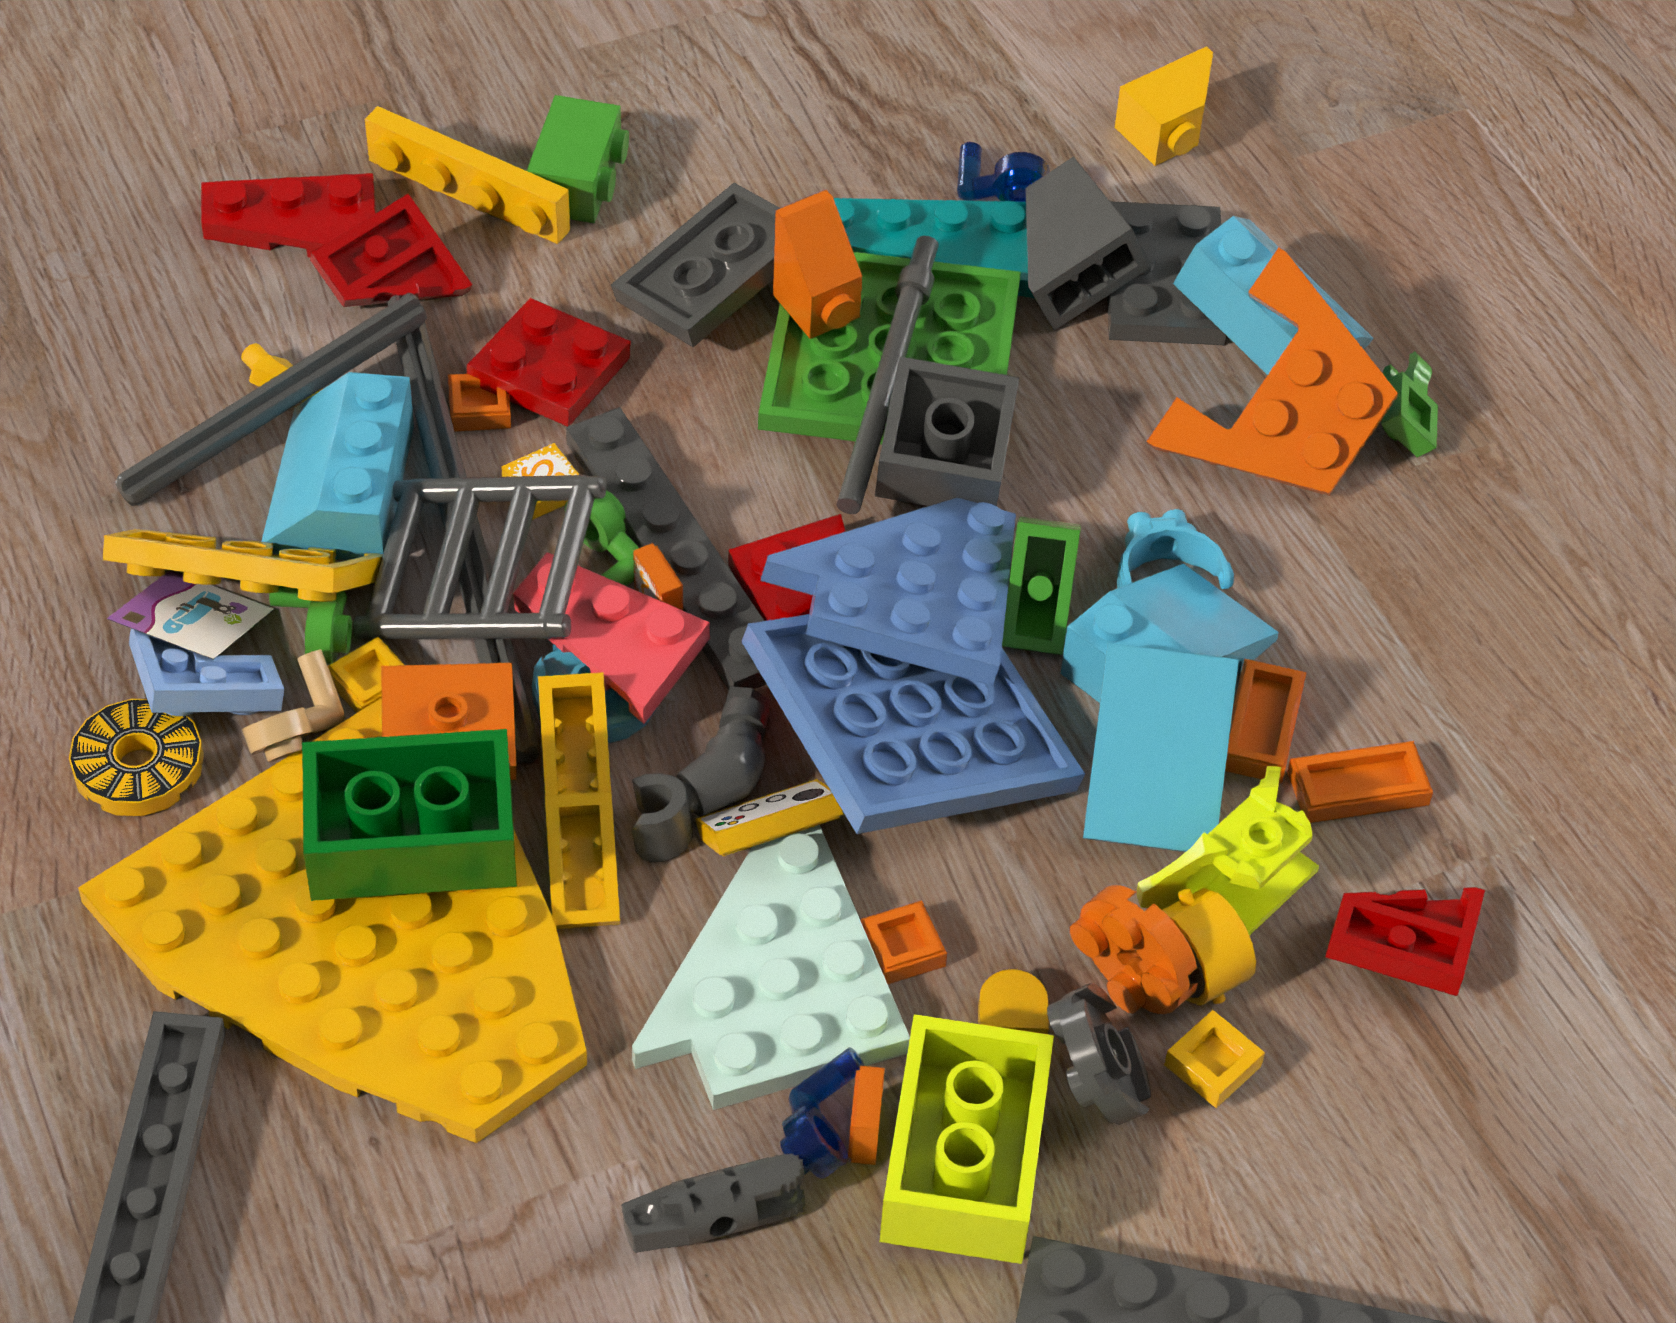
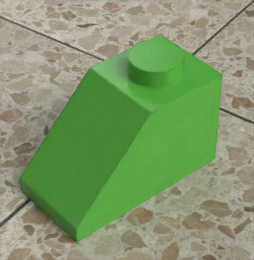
M1019 517L1007 594L1002 646L1063 655L1081 525Z

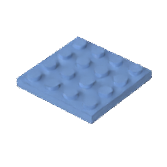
M809 614L749 623L741 641L856 834L1076 792L1085 776L1084 771L1003 648L1001 650L1000 667L991 686L806 635Z

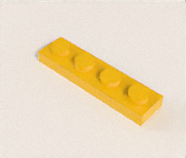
M379 106L365 118L369 161L378 164L381 168L396 172L425 185L430 190L441 192L472 206L480 212L493 215L520 227L527 233L538 235L553 243L559 244L569 233V190Z

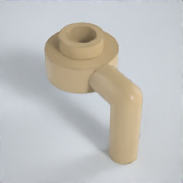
M316 650L297 658L314 706L307 709L301 707L289 710L243 728L242 732L251 755L264 752L268 762L285 758L296 751L302 750L303 737L333 728L342 723L344 710L322 650Z

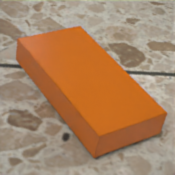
M1244 658L1233 705L1225 771L1263 779L1265 778L1267 766L1281 767L1279 784H1282L1307 672Z
M1414 741L1291 758L1287 770L1300 810L1304 811L1310 823L1429 806L1433 795V790Z

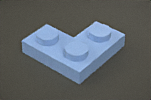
M130 629L129 646L152 713H166L173 716H187L194 712H230L237 715H252L258 711L282 710L284 687L271 655H218L213 660L137 630Z

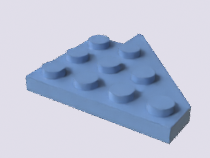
M957 497L768 555L760 581L813 595L806 635L992 686L1000 667L1016 514L1001 510L990 503H976Z

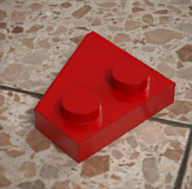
M409 194L404 195L313 251L310 257V261L343 307L388 303L392 296H403L407 293L414 294L419 300L463 296L470 291L473 285Z

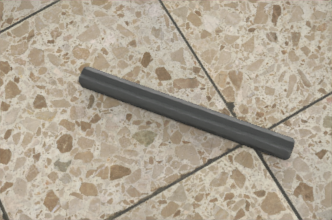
M412 294L405 295L119 474L115 481L118 491L131 506L138 505L423 325L427 319L423 306Z

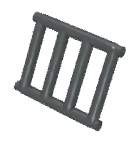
M557 475L420 478L395 481L393 496L395 501L398 502L366 615H358L354 619V636L357 638L373 639L376 637L380 639H550L552 637H568L571 632V619L565 613L594 500L602 499L606 495L607 481L605 477ZM568 500L539 613H507L537 501ZM480 502H510L481 613L449 614ZM424 503H454L423 614H392Z

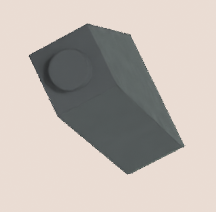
M1074 156L1026 187L1028 287L1054 331L1152 267L1130 225Z

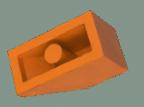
M826 189L776 210L774 297L809 339L832 329L842 328L851 321L860 318L862 274L833 196Z

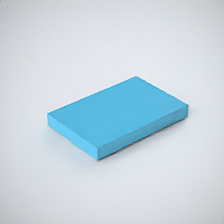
M1115 643L1107 644L1083 839L1186 852L1204 832L1208 834L1219 824L1239 659Z

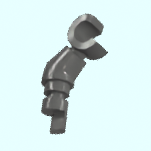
M730 686L720 719V729L717 731V735L712 737L707 743L705 752L678 772L676 777L655 773L644 774L632 779L637 808L642 815L631 831L635 851L643 860L650 863L665 862L679 856L688 848L693 838L692 812L702 817L741 801L752 792L759 783L766 762V754L762 745L769 722L770 713L768 709L771 700L753 688Z

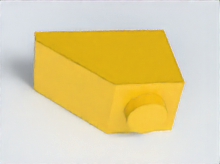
M1207 46L1120 86L1114 128L1154 166L1177 155H1184L1192 148L1198 146L1213 52Z

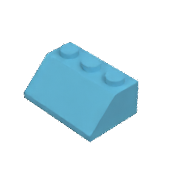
M1232 216L1195 245L1173 284L1268 375L1297 333L1298 328L1249 297V290L1278 249V246L1251 220ZM1299 267L1363 349L1366 348L1374 338Z
M348 372L294 408L261 541L273 543V554L279 555V551L283 549L319 547L336 549L335 560H351L363 557L366 552L384 553L398 504L393 496V486L395 481L403 480L414 430L410 377Z

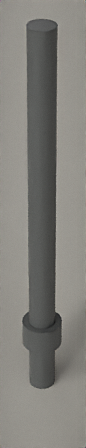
M920 236L917 238L910 263L900 272L895 289L896 296L898 297L897 306L836 504L838 509L846 514H857L861 509L887 422L899 356L906 357L921 305L926 304L930 298L935 280L931 271L939 247L936 239L930 236Z

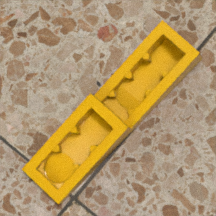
M604 672L538 676L552 917L556 929L620 925Z

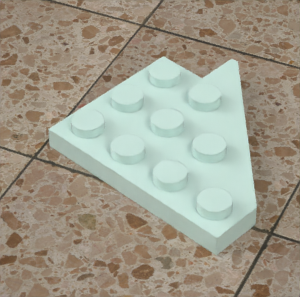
M820 825L751 848L633 1043L632 1061L635 1069L692 1053L712 1109L716 1110L908 1053L909 1033Z

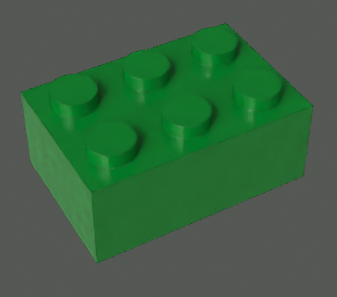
M507 729L302 742L303 855L311 901L517 886Z

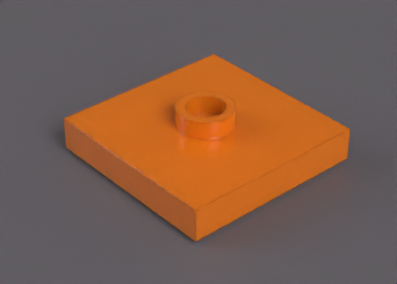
M512 663L381 666L382 737L507 729L511 780H516Z

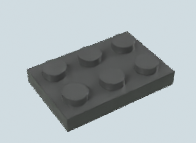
M736 183L731 184L611 284L616 301L688 345L696 346L774 279L775 212L780 208Z
M1110 201L1134 231L1152 267L1107 296L1109 340L1224 345L1226 335L1173 284L1195 245L1221 226L1220 207Z

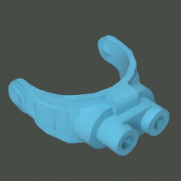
M1169 510L1159 518H1151L1146 512H1137L1128 518L1129 532L1125 536L1126 550L1119 562L1117 588L1132 583L1131 571L1145 562L1158 559L1180 560L1203 568L1213 576L1218 577L1221 589L1232 587L1234 583L1233 569L1230 563L1227 562L1220 547L1205 534L1198 532L1192 524L1187 523L1186 515L1182 510Z

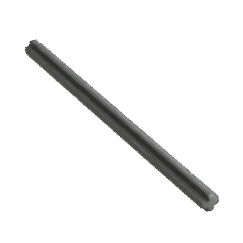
M405 295L392 296L387 303L388 306L393 304L397 300L401 299ZM424 321L423 325L396 341L404 376L410 377L412 406L431 478H466L462 457ZM438 503L445 533L454 503ZM477 515L458 580L466 613H481L492 572ZM473 639L479 663H512L516 766L523 762L532 763L539 756V742L511 639Z

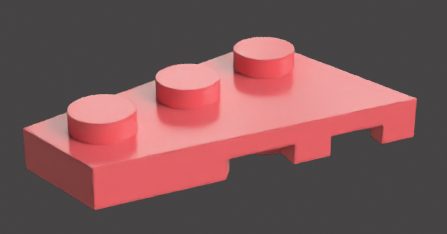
M547 552L514 591V607L518 613H539L553 554ZM577 566L565 613L571 619L570 635L568 637H552L548 640L563 653L572 652L590 668V673L604 672L605 690L607 691L612 688L629 703V712L645 724L709 641L710 623L588 569Z

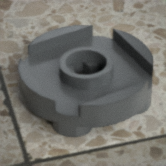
M1089 983L1064 994L1061 1000L1050 1004L1047 1007V1015L1055 1035L1063 1044H1066L1074 1066L1067 1069L1066 1075L1075 1099L1083 1108L1096 1104L1109 1123L1120 1125L1147 1114L1149 1108L1140 1102L1151 1098L1149 1078L1140 1050L1129 1027L1117 1031L1105 1014L1117 1009L1116 1005L1102 988L1096 984Z

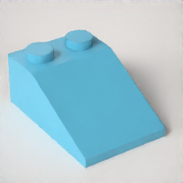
M1181 564L1109 591L1068 625L1060 674L1100 703L1108 643L1239 659L1238 675L1242 671L1244 658L1255 660L1277 641L1279 632L1188 566Z

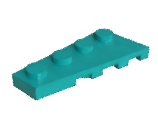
M834 198L853 252L911 259L917 238L920 236H930L936 239L939 244L935 262L1019 271L1021 274L1018 295L1035 299L1028 287L1026 202Z

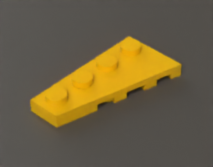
M140 529L104 535L103 560L126 563L128 574L165 575V569L183 572L184 582L201 585L221 584L222 578L240 580L241 590L254 593H276L279 586L297 588L299 599L318 602L335 601L337 592L374 583L383 554L366 552L363 557L335 562L336 549L319 547L283 549L279 551V556L273 555V543L249 540L226 541L222 543V550L216 549L215 537Z

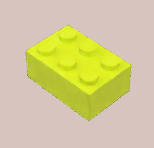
M914 1014L883 1199L879 1242L1022 1264L1031 1214L1054 1035Z

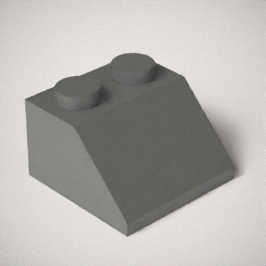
M899 356L879 458L875 497L931 506L958 497L976 503L985 502L997 506L1020 377Z

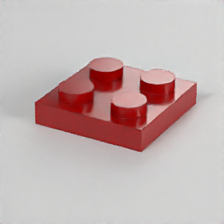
M529 298L467 364V374L480 379L481 389L497 395V387L501 388L509 394L510 402L568 427L630 359L631 341Z

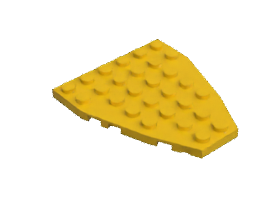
M382 698L313 741L382 737ZM302 750L287 756L78 887L83 905L158 991L174 1000L180 995L208 1009L210 1017L223 1018L224 1027L228 1030L235 1024L262 1039L264 1050L339 1091L357 1098L362 1091L391 1101L396 1103L397 1113L419 1122H437L448 1133L476 1144L587 1066V1050L556 925L515 830L516 887L311 901L303 855Z

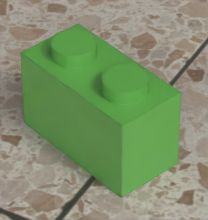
M559 95L554 96L527 171L569 190V215L571 220L595 223L602 201L610 202L612 200L616 182V170L614 167L616 163L624 164L629 147V131L621 129V106Z

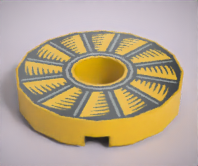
M128 699L110 704L87 718L72 738L69 762L78 792L87 801L89 797L93 802L100 804L101 810L116 816H145L168 809L181 800L180 793L186 790L190 783L192 788L201 776L204 759L202 742L195 722L188 716L152 713L147 699ZM135 750H146L154 754L146 763L137 766H128L120 762L126 754Z

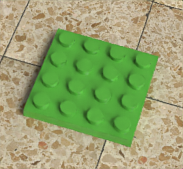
M854 252L862 274L860 318L851 321L842 328L832 329L812 339H809L780 304L759 407L758 430L856 441L897 306L898 297L896 296L895 289L900 272L905 266L909 265L911 259ZM934 261L931 271L935 279L928 302L921 305L906 358L1007 375L1021 272ZM883 432V435H882V439H881L880 445H882V443H883L884 432Z

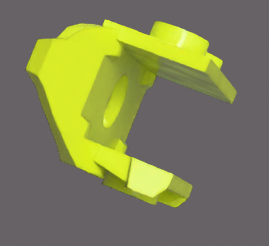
M1267 766L1265 778L1260 779V785L1252 788L1250 796L1208 834L1204 832L1195 844L1177 860L1152 876L1138 882L1136 895L1140 908H1149L1152 904H1155L1162 910L1179 901L1178 892L1181 890L1190 889L1193 894L1200 889L1206 888L1218 892L1228 901L1239 915L1250 936L1318 872L1319 865L1300 852L1312 841L1311 824L1303 810L1296 812L1290 807L1276 802L1281 767Z

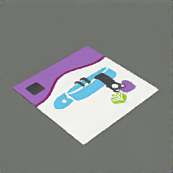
M169 570L107 619L214 660L272 612L274 608L213 585L184 582L183 574Z

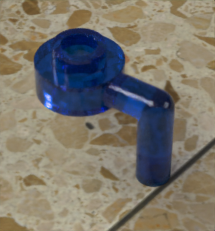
M966 142L960 146L957 194L963 201L997 197L1000 201L1026 202V187L1048 174L1050 168L1047 162L1038 155L1028 152H1014L998 160L994 168V174L980 176L982 148L975 142Z
M851 1047L844 1050L795 1086L789 1094L792 1114L782 1122L786 1137L780 1140V1146L785 1154L799 1155V1159L803 1160L804 1175L811 1171L820 1179H825L848 1162L846 1148L833 1126L821 1113L819 1104L853 1080L856 1076V1070H860V1066H865L861 1057Z

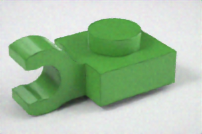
M1413 352L1409 355V366L1405 372L1399 373L1391 364L1386 366L1382 372L1398 392V397L1381 420V425L1390 438L1399 440L1410 452L1419 457L1437 448L1438 404L1427 395L1432 368L1422 357Z

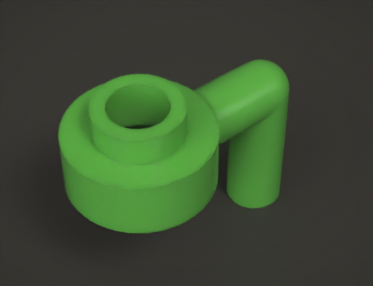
M606 491L604 498L594 500L584 544L598 552H603L607 549L618 562L601 576L628 586L634 581L633 550L639 547L625 533L624 520L626 514L622 504L612 493Z
M279 586L276 593H269L270 606L308 608L305 627V654L322 650L327 665H330L337 661L339 653L349 652L352 638V619L350 615H342L347 601L345 591L337 592L336 600L329 602L299 599L297 588Z

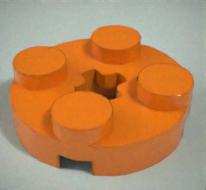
M1121 885L1105 887L1081 908L1080 918L1070 926V935L1074 944L1082 953L1092 958L1100 972L1108 980L1107 991L1111 999L1122 1010L1133 1014L1142 1007L1157 1014L1173 1012L1192 996L1197 989L1198 983L1190 984L1188 975L1197 969L1191 947L1172 919L1157 905L1152 904L1144 911L1137 904L1128 900L1136 891Z

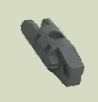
M792 1153L775 1155L771 1158L767 1157L672 1182L670 1185L623 1203L621 1205L623 1224L633 1251L638 1253L685 1245L690 1246L783 1220L785 1217L798 1215L799 1212H803L805 1207L804 1189H800L802 1179L804 1178L803 1160L799 1159V1155L795 1156Z

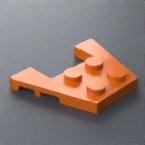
M1278 247L1248 294L1249 297L1296 326L1298 331L1232 428L1225 429L1176 397L1146 442L1155 450L1183 455L1211 465L1228 467L1254 474L1256 477L1330 496L1398 397V392L1288 253Z

